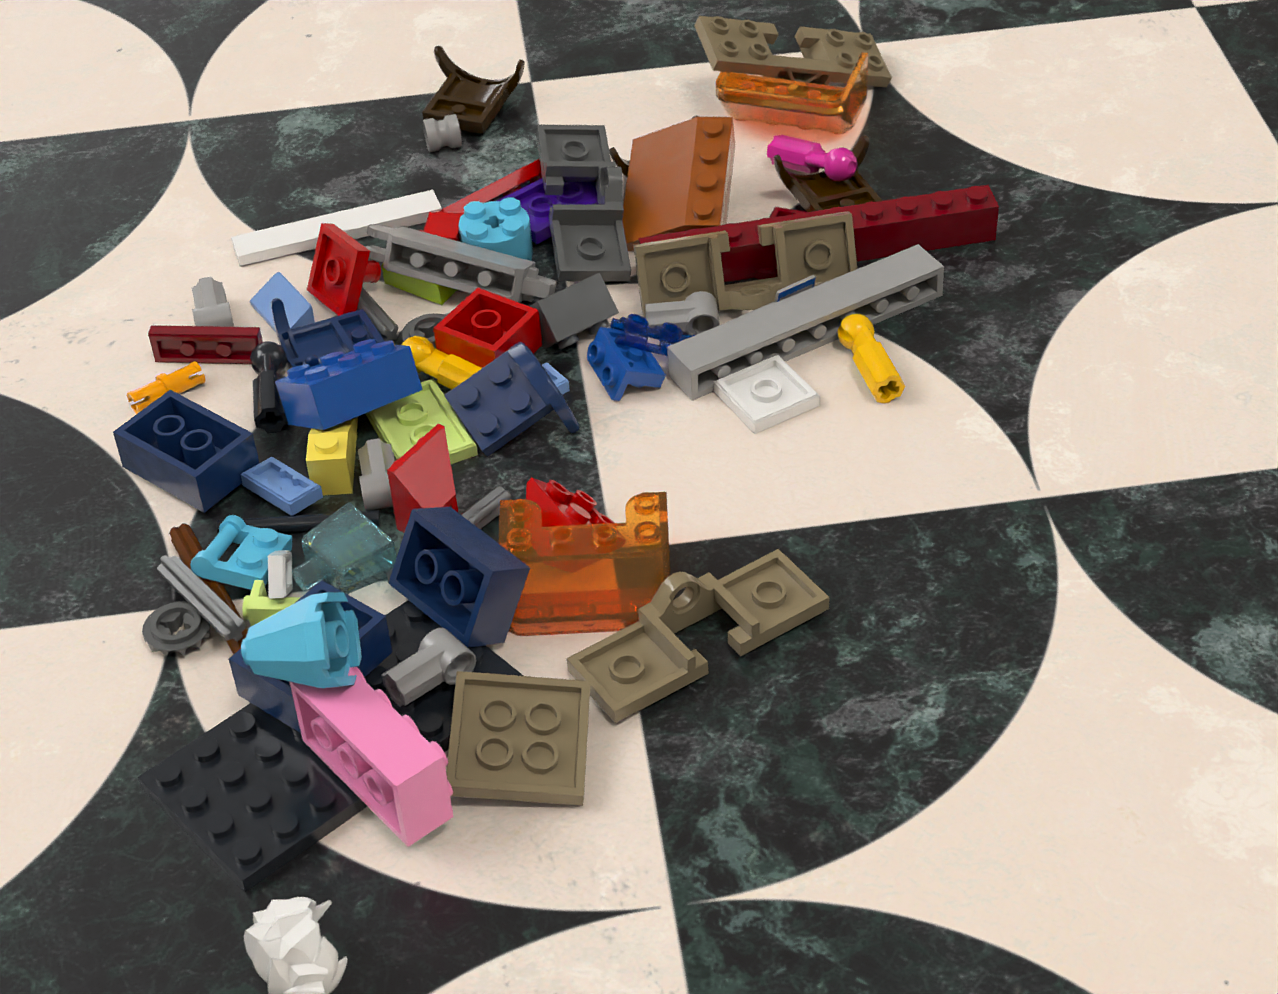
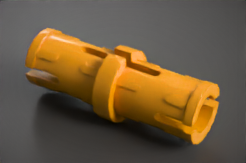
M193 361L171 374L166 375L162 373L155 377L156 381L128 392L127 399L128 402H136L144 398L130 405L133 411L138 414L169 390L180 394L200 384H204L206 382L205 375L196 374L189 378V376L202 371L199 364Z

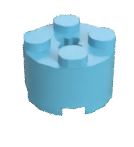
M505 198L501 201L486 203L473 201L464 206V214L460 217L459 221L461 242L529 261L532 260L533 247L530 218L526 210L521 207L519 200Z

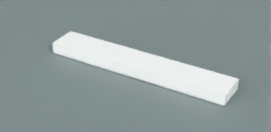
M429 190L233 236L231 239L239 265L245 266L316 249L321 223L335 224L352 238L359 239L369 236L366 233L368 225H383L394 229L401 226L426 223L429 212H439L442 208L434 191Z

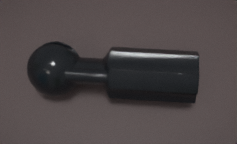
M265 341L258 344L252 350L250 360L252 368L258 374V377L253 380L256 428H261L269 434L281 432L282 427L288 424L275 383L276 380L285 377L281 373L286 368L287 359L285 357V350L281 345Z

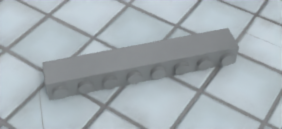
M919 244L668 346L669 377L693 401L714 392L713 382L776 355H779L786 362L838 340V328L841 325V321L848 315H864L874 325L943 296L944 266Z

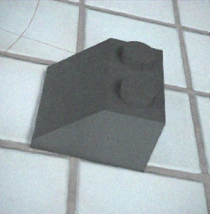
M600 272L545 297L530 306L539 310L542 347L544 349L555 344L558 345L560 350L580 340L577 335L578 333L588 329L590 335L598 332L599 327L607 328L611 326L608 319L619 313Z

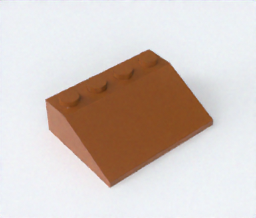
M695 117L633 139L622 219L628 251H634L633 245L639 244V238L727 224L735 154L733 117Z

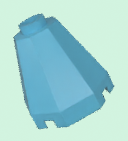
M344 592L310 595L249 627L247 636L241 644V653L245 664L250 665L254 674L317 688L354 685L357 675L348 676L350 667H358L362 656L357 618L353 610L344 611L340 604L341 602H348Z

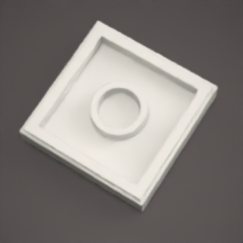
M779 355L713 382L714 393L754 434L820 406V395Z

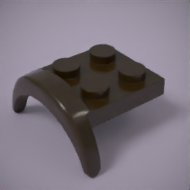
M436 46L434 48L435 59L447 79L423 110V119L433 118L437 121L443 120L446 115L456 114L460 130L484 134L520 82L524 70V60L518 61L515 73L507 78L497 80L484 79L461 69L447 56L441 46Z
M861 136L852 150L857 160V169L861 165L869 147V138L867 136ZM779 155L774 156V165L778 177L806 212L883 201L857 169L850 179L833 181L828 178L825 171L811 175L791 173L784 168L781 157Z

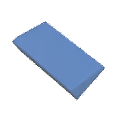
M280 272L273 275L250 300L251 306L275 332L271 302L275 298L281 299L284 304L290 329L315 323L311 304Z

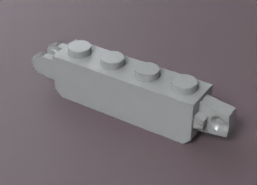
M375 224L367 226V235L387 241L386 249L378 246H365L370 250L369 259L384 262L383 268L388 271L472 293L479 287L519 303L523 300L531 302L534 296L545 298L555 293L557 281L538 275L539 269L535 268L536 262L403 226L397 229Z

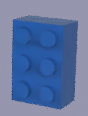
M368 339L354 344V351L346 354L340 351L322 356L320 358L321 363L310 367L309 364L287 370L288 376L276 380L275 383L288 425L325 430L423 390L410 346L394 345L392 340L376 343L375 339Z

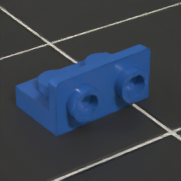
M599 327L594 341L588 347L587 360L611 400L620 401L628 384L638 388L644 386L661 388L666 374L639 332Z

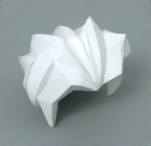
M307 897L272 900L266 910L253 913L254 925L245 930L244 942L254 968L260 977L268 983V994H330L339 984L346 969L347 957L345 956L338 961L336 949L324 936L321 938L319 923H317L332 904L330 900L316 906V901Z

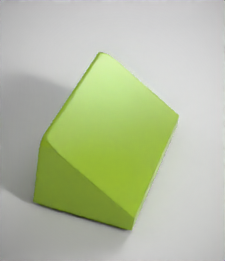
M383 264L381 265L385 284L442 305L457 291V289L388 271L383 268Z

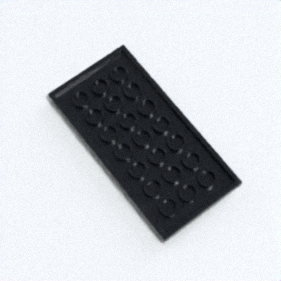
M407 600L385 615L393 652L364 678L366 683L374 690L380 689L387 695L392 707L401 716L408 715L415 722L420 734L429 743L435 741L446 752L449 750L455 685H450L443 681L411 703L401 707L391 699L388 690L383 685V673L417 653L424 637L432 630L442 628L417 606ZM488 646L467 647L476 657V665L472 672L524 676ZM252 703L137 777L141 789L244 892L250 890L368 807L303 741L301 733Z

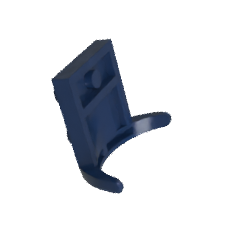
M275 298L271 302L278 342L285 350L289 369L309 364L310 367L321 363L320 358L330 353L341 351L343 354L354 351L353 345L364 340L375 339L376 343L385 341L364 309L290 329L282 300Z
M517 342L511 346L508 351L444 395L487 457L553 410H555L570 433H575L580 429L579 423L564 397L541 363L523 342Z

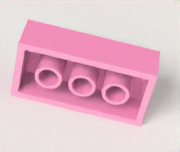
M350 667L348 676L357 675L354 685L317 688L290 682L303 741L407 847L453 818L450 799L453 795V790L447 780L445 766L448 765V759L445 752L435 741L429 743L420 734L415 722L408 715L401 716L392 707L389 698L382 690H374L366 683L358 667Z

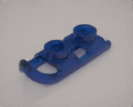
M630 314L627 318H612L610 323L611 328L625 331V336L617 335L615 344L668 356V346L695 336L683 335L681 328L668 322L663 323L662 326L648 327V321L637 314ZM648 337L658 339L659 345L648 343Z

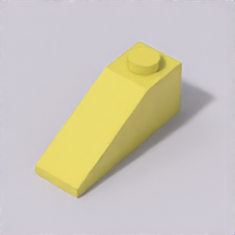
M358 416L325 430L311 428L308 434L306 464L309 479L321 486L323 496L353 494Z

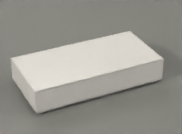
M290 550L274 551L268 555L269 599L285 598L293 590L292 552Z

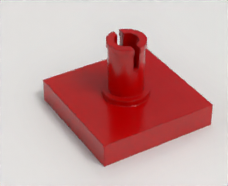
M321 223L307 291L338 316L357 311L363 282L377 283L381 276L380 264L376 260L368 261L370 250L332 223Z

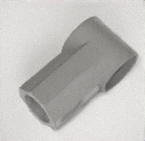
M212 277L199 279L197 285L192 288L195 309H192L195 326L234 327L223 283L214 280Z
M694 292L685 301L645 304L648 337L686 333L692 337L720 325L716 298L708 292Z
M380 438L367 440L365 445L358 449L362 476H359L365 511L393 507L387 469L395 461L391 444L382 442Z
M437 628L424 637L417 653L382 674L383 685L397 705L400 707L406 706L443 681L450 685H455L457 671L472 672L476 665V657L471 650L447 629Z

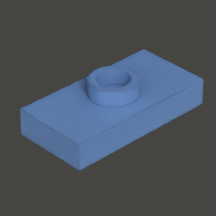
M273 457L266 459L241 474L244 487L291 516L323 498L320 485Z

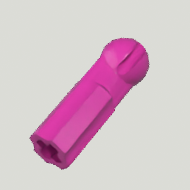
M786 135L774 136L772 142L767 146V157L771 159L772 165H774V156L779 155L785 168L809 174L817 173L821 168L824 169L828 178L833 181L850 179L855 174L858 166L855 155L847 148H835L825 153L820 143Z

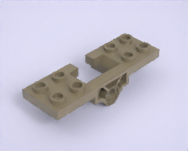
M699 16L695 23V29L713 71L763 75L766 85L768 87H777L781 98L785 102L800 101L815 91L825 92L830 82L887 87L892 79L872 35L864 32L856 33L839 31L837 29L799 27L795 38L804 58L772 55L768 44L774 45L779 35L775 25L772 23L726 19L718 16ZM800 82L796 88L785 90L789 84Z
M846 211L757 225L759 243L762 246L775 245L778 277L724 285L721 252L730 251L729 238L726 231L633 245L642 316L646 320L645 304L685 301L689 295L698 291L712 294L716 298L719 311L729 309L755 310L775 302L776 291L814 275L816 277L815 287L857 269L852 213Z
M779 549L719 580L710 572L699 578L686 572H676L665 579L650 603L638 609V622L566 658L567 670L576 680L591 681L590 696L613 722L617 723L709 674L708 661L696 649L690 651L674 633L723 609L739 625L728 631V644L742 656L828 610L829 596ZM685 588L684 592L679 597L674 599L675 595L681 589Z

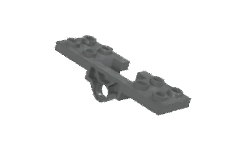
M537 124L536 139L545 195H563L564 182H595L599 204H553L550 207L549 223L558 281H582L599 272L604 281H630L631 266L622 222L624 213L622 202L623 176L621 167H616L615 161H611L605 125Z

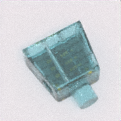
M349 502L303 536L301 543L306 562L292 569V575L297 585L303 591L308 590L323 580L340 591L349 594L387 578L386 574L394 567L397 558L395 544L392 539Z

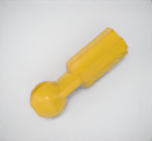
M861 314L846 316L841 321L837 331L839 341L853 352L852 359L875 400L879 403H889L892 399L900 397L905 384L881 342L875 340L873 323Z
M413 336L401 344L403 346H410L418 373L424 372L436 378L439 384L450 389H454L482 369L459 356L448 355L434 348L433 343L425 337Z

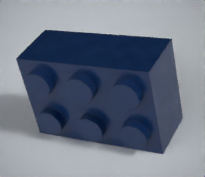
M172 390L166 392L113 431L122 467L204 513L242 484L241 474L259 464L252 432Z
M453 508L412 509L388 584L442 628L451 632L466 647L505 643L530 567Z
M321 580L296 602L313 594L342 591ZM344 593L348 602H341L340 604L344 611L353 610L357 618L362 656L358 668L363 676L366 677L393 652L387 619L382 613ZM239 649L229 658L237 694L301 733L290 682L254 674L250 665L245 664L241 649Z

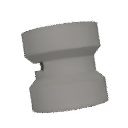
M456 114L446 115L443 120L437 121L433 118L423 119L424 136L429 153L439 151L441 147L449 146L452 149L462 147L461 132Z

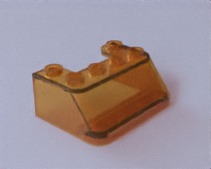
M861 52L845 88L721 71L715 81L716 97L727 114L739 121L751 120L766 122L769 125L780 124L798 127L803 130L815 129L830 131L833 134H844L855 126L867 99L868 53Z
M644 492L631 497L625 506L626 523L542 527L541 508L537 503L527 499L500 500L499 544L530 567L509 632L517 636L615 632L638 622V609L651 602L661 584L671 575L667 492Z

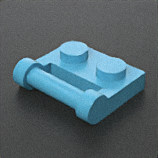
M230 515L220 524L218 535L206 550L199 551L191 560L190 566L193 573L201 578L252 590L254 580H264L265 585L268 583V555L279 550L291 551L292 536L278 533L270 528L246 525L240 517ZM232 542L240 544L227 562L219 561Z

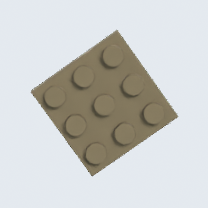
M457 671L446 770L447 780L453 790L452 796L583 806L591 681Z

